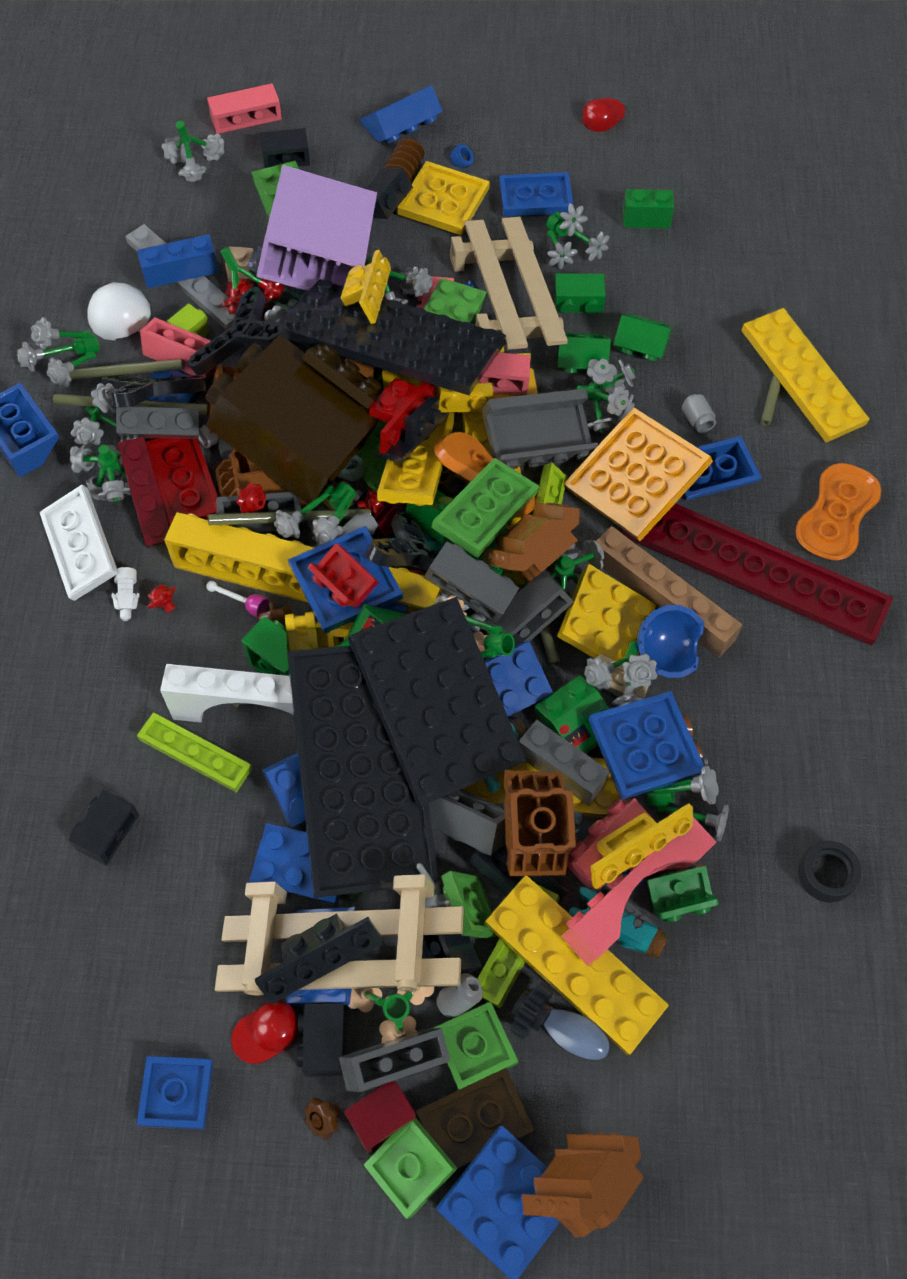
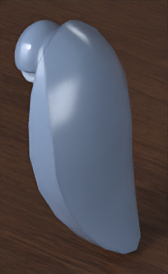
M552 1009L544 1026L550 1036L561 1047L576 1056L588 1060H600L607 1056L609 1052L608 1039L594 1022L573 1012Z

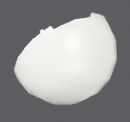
M112 282L98 288L88 306V322L96 335L107 340L116 341L115 339L128 337L137 331L140 332L147 325L151 315L150 304L142 292L134 286L125 283Z

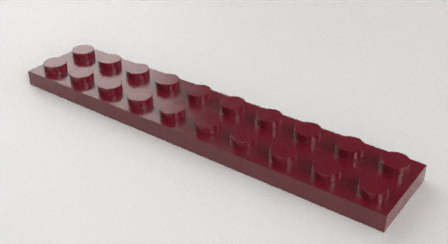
M676 503L641 541H638L622 528L619 529V532L632 541L871 646L877 638L893 601V597Z

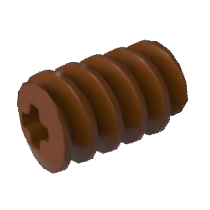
M402 139L398 142L385 168H403L411 182L425 155L423 146L413 139Z

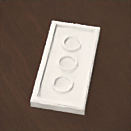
M84 485L77 487L39 512L68 598L75 601L118 574L87 487Z

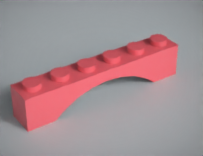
M693 817V827L685 835L676 837L668 842L662 850L653 852L645 857L637 866L628 868L630 872L625 877L621 873L614 881L608 883L607 886L611 890L606 895H603L601 891L587 903L590 910L584 915L581 911L576 913L566 923L570 929L561 937L588 966L598 959L620 937L621 919L625 905L633 889L642 879L655 873L690 867L716 841Z

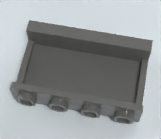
M586 388L489 399L482 407L481 412L492 458L498 459L513 470L519 468L520 465L529 464V467H537L543 465L544 462L553 461V464H561L573 458H577V461H584L598 446V443L591 442L582 405L588 399Z

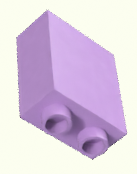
M283 165L256 277L307 291L319 279L330 280L334 284L344 286L348 273L352 268L358 265L365 266L377 192Z

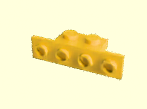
M380 250L374 252L371 264L363 267L358 265L349 271L341 295V300L345 306L359 301L371 324L376 323L391 271L388 259L386 257L383 258Z
M688 803L659 823H656L644 812L598 841L597 851L604 858L591 865L592 886L597 889L605 883L614 881L619 874L630 867L637 866L648 855L662 850L668 842L678 836L685 835L693 827V807Z

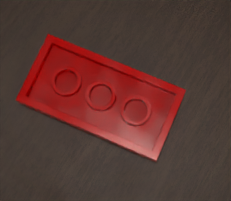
M158 438L147 441L146 445L170 526L177 512L186 515L194 514L205 520H208V514H216V498L218 496L198 439Z

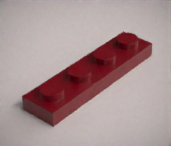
M143 436L117 443L146 547L163 544L170 527L145 438Z

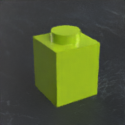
M189 303L167 320L168 323L201 337H205L210 333L207 315L201 309H196Z

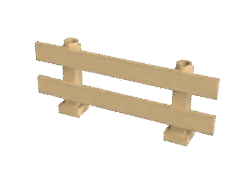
M502 218V225L508 239L494 241L490 239L484 220L465 221L470 243H463L461 236L451 237L450 259L455 272L464 271L465 264L478 263L497 320H489L487 313L477 314L476 326L494 329L498 333L505 334L507 350L527 348L528 343L526 339L544 337L547 346L567 344L568 340L563 329V319L557 314L535 257L532 240L529 241L521 218ZM516 260L536 316L518 318L498 261Z
M425 874L394 876L393 888L401 896L400 909L276 914L277 904H286L287 891L276 882L246 883L245 896L252 901L251 915L225 916L222 933L223 942H247L245 963L239 965H218L215 991H244L248 995H263V992L255 983V978L282 964H270L273 941L287 940L292 935L300 934L313 927L318 921L327 919L336 913L342 920L344 929L369 916L382 937L398 936L397 959L350 961L299 990L397 987L400 991L414 992L417 991V987L460 986L461 959H422L423 935L463 934L464 908L462 906L425 908V898L434 897V884Z

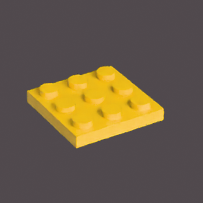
M426 161L412 183L413 188L397 207L398 215L462 236L466 230L465 221H471L489 190L490 181Z
M588 564L583 567L571 598L574 602L566 611L557 637L594 659L602 654L614 661H618L624 658L629 642H637L639 627L645 618L655 610L656 604Z

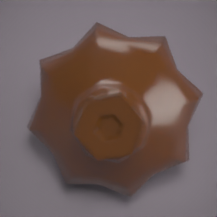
M273 601L269 603L271 610L258 614L259 621L265 616L272 622L275 620L280 622L285 627V615L292 614V609L289 606L276 608Z
M317 1097L312 1098L309 1105L304 1108L306 1124L311 1128L314 1136L329 1139L333 1132L338 1129L337 1118L340 1116L341 1109L337 1103L323 1101Z

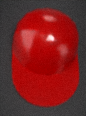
M613 98L592 99L587 102L583 109L582 122L585 127L592 131H607L623 119L625 107L620 101Z
M284 1001L263 1004L258 1010L242 1018L235 1026L231 1037L232 1048L235 1054L246 1063L260 1064L285 1051L295 1043L299 1035L298 1014L290 1004Z

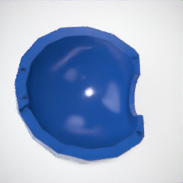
M665 605L654 610L639 627L637 634L639 654H648L649 658L657 663L656 673L667 678H681L695 672L699 661L697 643L700 636L703 635V620L692 609L682 605Z

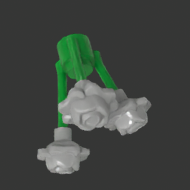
M42 317L40 321H36V324L31 327V338L41 349L34 350L27 342H23L22 348L17 350L19 363H21L20 366L28 367L33 372L35 371L34 365H36L37 360L44 359V356L72 350L77 355L81 354L82 357L73 362L62 363L61 360H56L52 357L48 363L47 376L50 377L51 381L54 384H63L68 387L70 385L69 382H71L70 372L74 371V367L96 358L95 354L99 352V342L97 337L93 333L90 334L88 330L83 332H67L52 329L51 323L45 317ZM59 337L76 338V340H73L72 345L44 350L47 346H51L52 339H58Z
M339 482L335 488L329 485L324 493L301 511L288 514L277 510V520L274 522V526L277 527V532L283 535V537L287 538L290 536L298 539L300 537L298 523L303 520V516L329 497L328 503L336 511L328 520L320 517L318 520L313 521V533L315 536L312 537V540L316 542V548L343 536V528L339 525L346 511L351 506L350 503L355 498L356 492L351 486L343 482Z

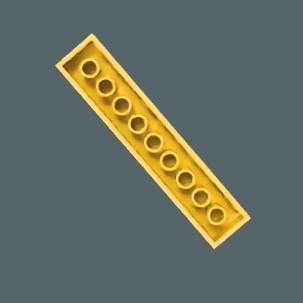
M176 513L164 539L174 568L308 603L289 566L288 559L307 552L314 547L306 546L296 540L287 541L279 539L272 534L252 532L245 527L236 528L229 525L209 526L208 520L201 519L197 515ZM389 567L403 593V599L396 603L408 605L407 614L443 602V590L424 578L425 575L412 573L405 568L396 569Z

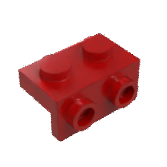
M335 543L318 565L311 563L307 567L314 574L312 579L321 587H328L333 592L331 597L343 607L348 605L358 608L380 582L338 543Z

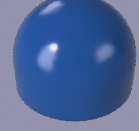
M459 144L452 150L450 160L454 166L463 168L473 164L474 156L469 147ZM461 155L466 156L468 158V161L463 159Z

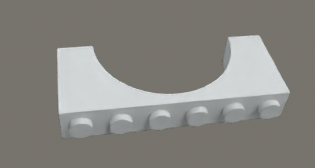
M166 664L160 691L173 720L202 722L203 712L206 709L226 703L258 704L293 714L289 676Z

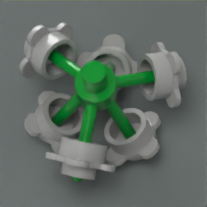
M134 435L133 438H132V437H127V438H126V441H127V440H131V439H135V438H139L140 436H139V435ZM82 445L81 448L77 446L71 448L70 460L73 472L89 471L93 468L95 462L100 467L99 476H92L86 481L92 498L117 502L124 499V494L132 495L125 469L122 467L123 462L120 452L116 450L114 445H101L98 449V456H95L88 445ZM106 472H108V478H109V480H108L107 478H105V473H106ZM123 475L121 481L114 478V476Z

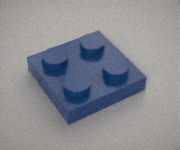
M147 1056L137 1126L205 1130L214 1061L212 1059Z

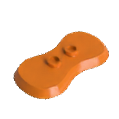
M455 432L444 436L433 447L436 457L445 467L470 482L493 460L477 439L463 432ZM535 496L515 518L521 517V514L528 515L533 511Z
M837 463L826 468L820 477L817 502L797 522L796 537L799 543L810 553L824 559L842 560L851 556L858 546L859 525L863 516L880 500L881 485L878 479L868 471L851 464Z

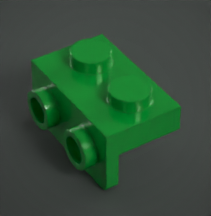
M704 864L644 878L652 914L659 919H663L664 922L677 921L682 918V914L689 912L704 914L711 911L710 907L719 905L718 898L712 895L707 868Z

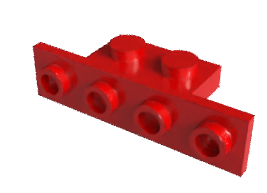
M395 378L370 406L369 416L388 422L381 431L380 453L385 454L392 445L395 446L400 435L405 430L406 419L429 396L435 397L436 386L422 382L418 387Z

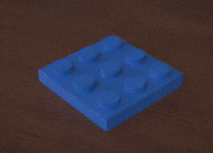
M366 526L288 559L289 566L324 634L356 620L364 604L383 608L403 599V593L389 567L379 566L367 558L365 552L373 538ZM335 543L342 545L380 581L358 608L348 605L343 607L331 597L333 592L328 587L323 588L312 579L314 574L307 568L311 563L318 565Z
M672 691L589 716L588 721L621 800L701 775L704 764Z
M503 1126L498 1127L435 1208L438 1213L509 1279H518L559 1224V1221L554 1217L524 1215L522 1194L535 1195L533 1177L539 1178L547 1167Z

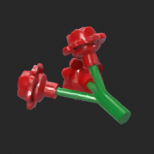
M225 247L220 251L231 271L232 282L227 283L228 289L225 292L229 298L226 302L222 303L223 307H227L229 314H236L241 296L248 289L254 287V284L250 283L248 278L257 282L258 286L264 289L266 303L271 299L277 301L281 297L284 290L283 284L263 278L260 279L239 266L229 247ZM238 272L242 273L248 278H239Z

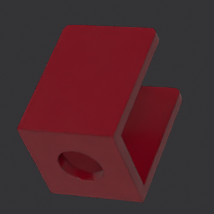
M396 1080L384 1084L344 1111L369 1155L378 1150L394 1132L416 1118L414 1110Z

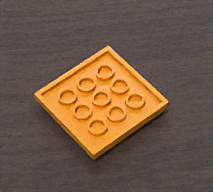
M633 407L563 484L571 493L638 541H641L713 461L711 456Z

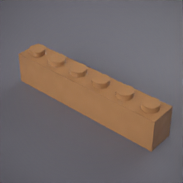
M613 526L597 540V543L604 552L602 569L623 585L655 603L656 610L665 605H682L692 609L704 622L703 635L700 636L698 642L718 658L736 641L743 624Z

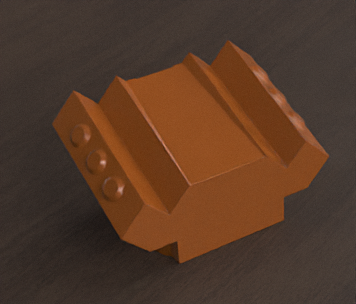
M232 449L230 459L223 460L215 470L220 497L239 496V491L246 488L249 483L262 485V490L265 494L291 492L235 449ZM300 499L301 509H303L308 504Z
M549 502L546 504L535 503L534 515L521 514V520L502 536L498 535L496 537V548H486L483 551L482 561L488 565L516 570L529 583L578 541L571 531L579 525L580 509Z
M505 770L503 782L506 793L504 813L509 876L566 875L569 852L572 848L576 847L573 791H566L560 772Z
M584 1133L583 1135L566 1134L568 1149H555V1157L539 1178L533 1177L535 1195L522 1194L524 1215L554 1217L565 1225L575 1238L585 1237L591 1231L598 1228L603 1229L611 1222H614L644 1178L635 1167L641 1158L638 1137L624 1136L618 1133H610L609 1135L606 1133H597L596 1135L593 1133Z

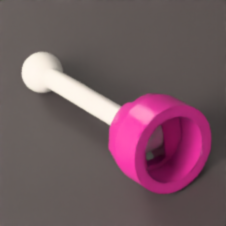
M209 581L206 585L207 590L210 592L217 591L245 603L248 613L255 617H258L259 613L267 611L269 599L265 596L252 594L246 598L217 586L214 581Z

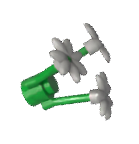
M570 203L568 205V213L556 211L547 220V228L549 230L547 236L551 238L556 248L555 251L547 252L548 256L552 257L548 263L549 266L557 264L558 269H562L564 261L568 264H573L571 256L578 252L576 249L570 250L571 242L566 243L562 247L556 236L574 235L589 244V248L585 251L587 254H590L589 261H593L595 257L600 260L602 251L608 250L606 243L609 240V235L604 236V233L601 231L596 240L582 234L583 228L580 223L588 220L586 216H581L584 209L583 206H579L575 210L573 204Z

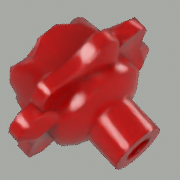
M249 483L246 488L239 491L237 504L240 506L242 513H256L257 510L264 507L267 496L262 490V485Z
M371 487L368 488V495H366L365 500L357 502L359 509H370L371 514H374V516L385 506L384 501H378L377 492L374 493Z
M163 584L157 586L151 591V594H148L151 603L147 607L149 609L163 607L167 613L171 612L176 608L175 604L171 601L176 587L168 588Z

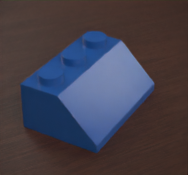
M430 85L359 120L378 142L387 140V143H390L400 138L398 134L405 131L406 134H409L419 129L417 124L424 122L427 125L437 120L436 115L443 111L433 86Z
M210 234L137 250L147 289L219 273Z
M21 382L0 393V451L20 478L44 464L59 438L55 429Z
M738 436L697 447L711 456L713 463L680 498L690 500L761 481L762 477L742 437Z

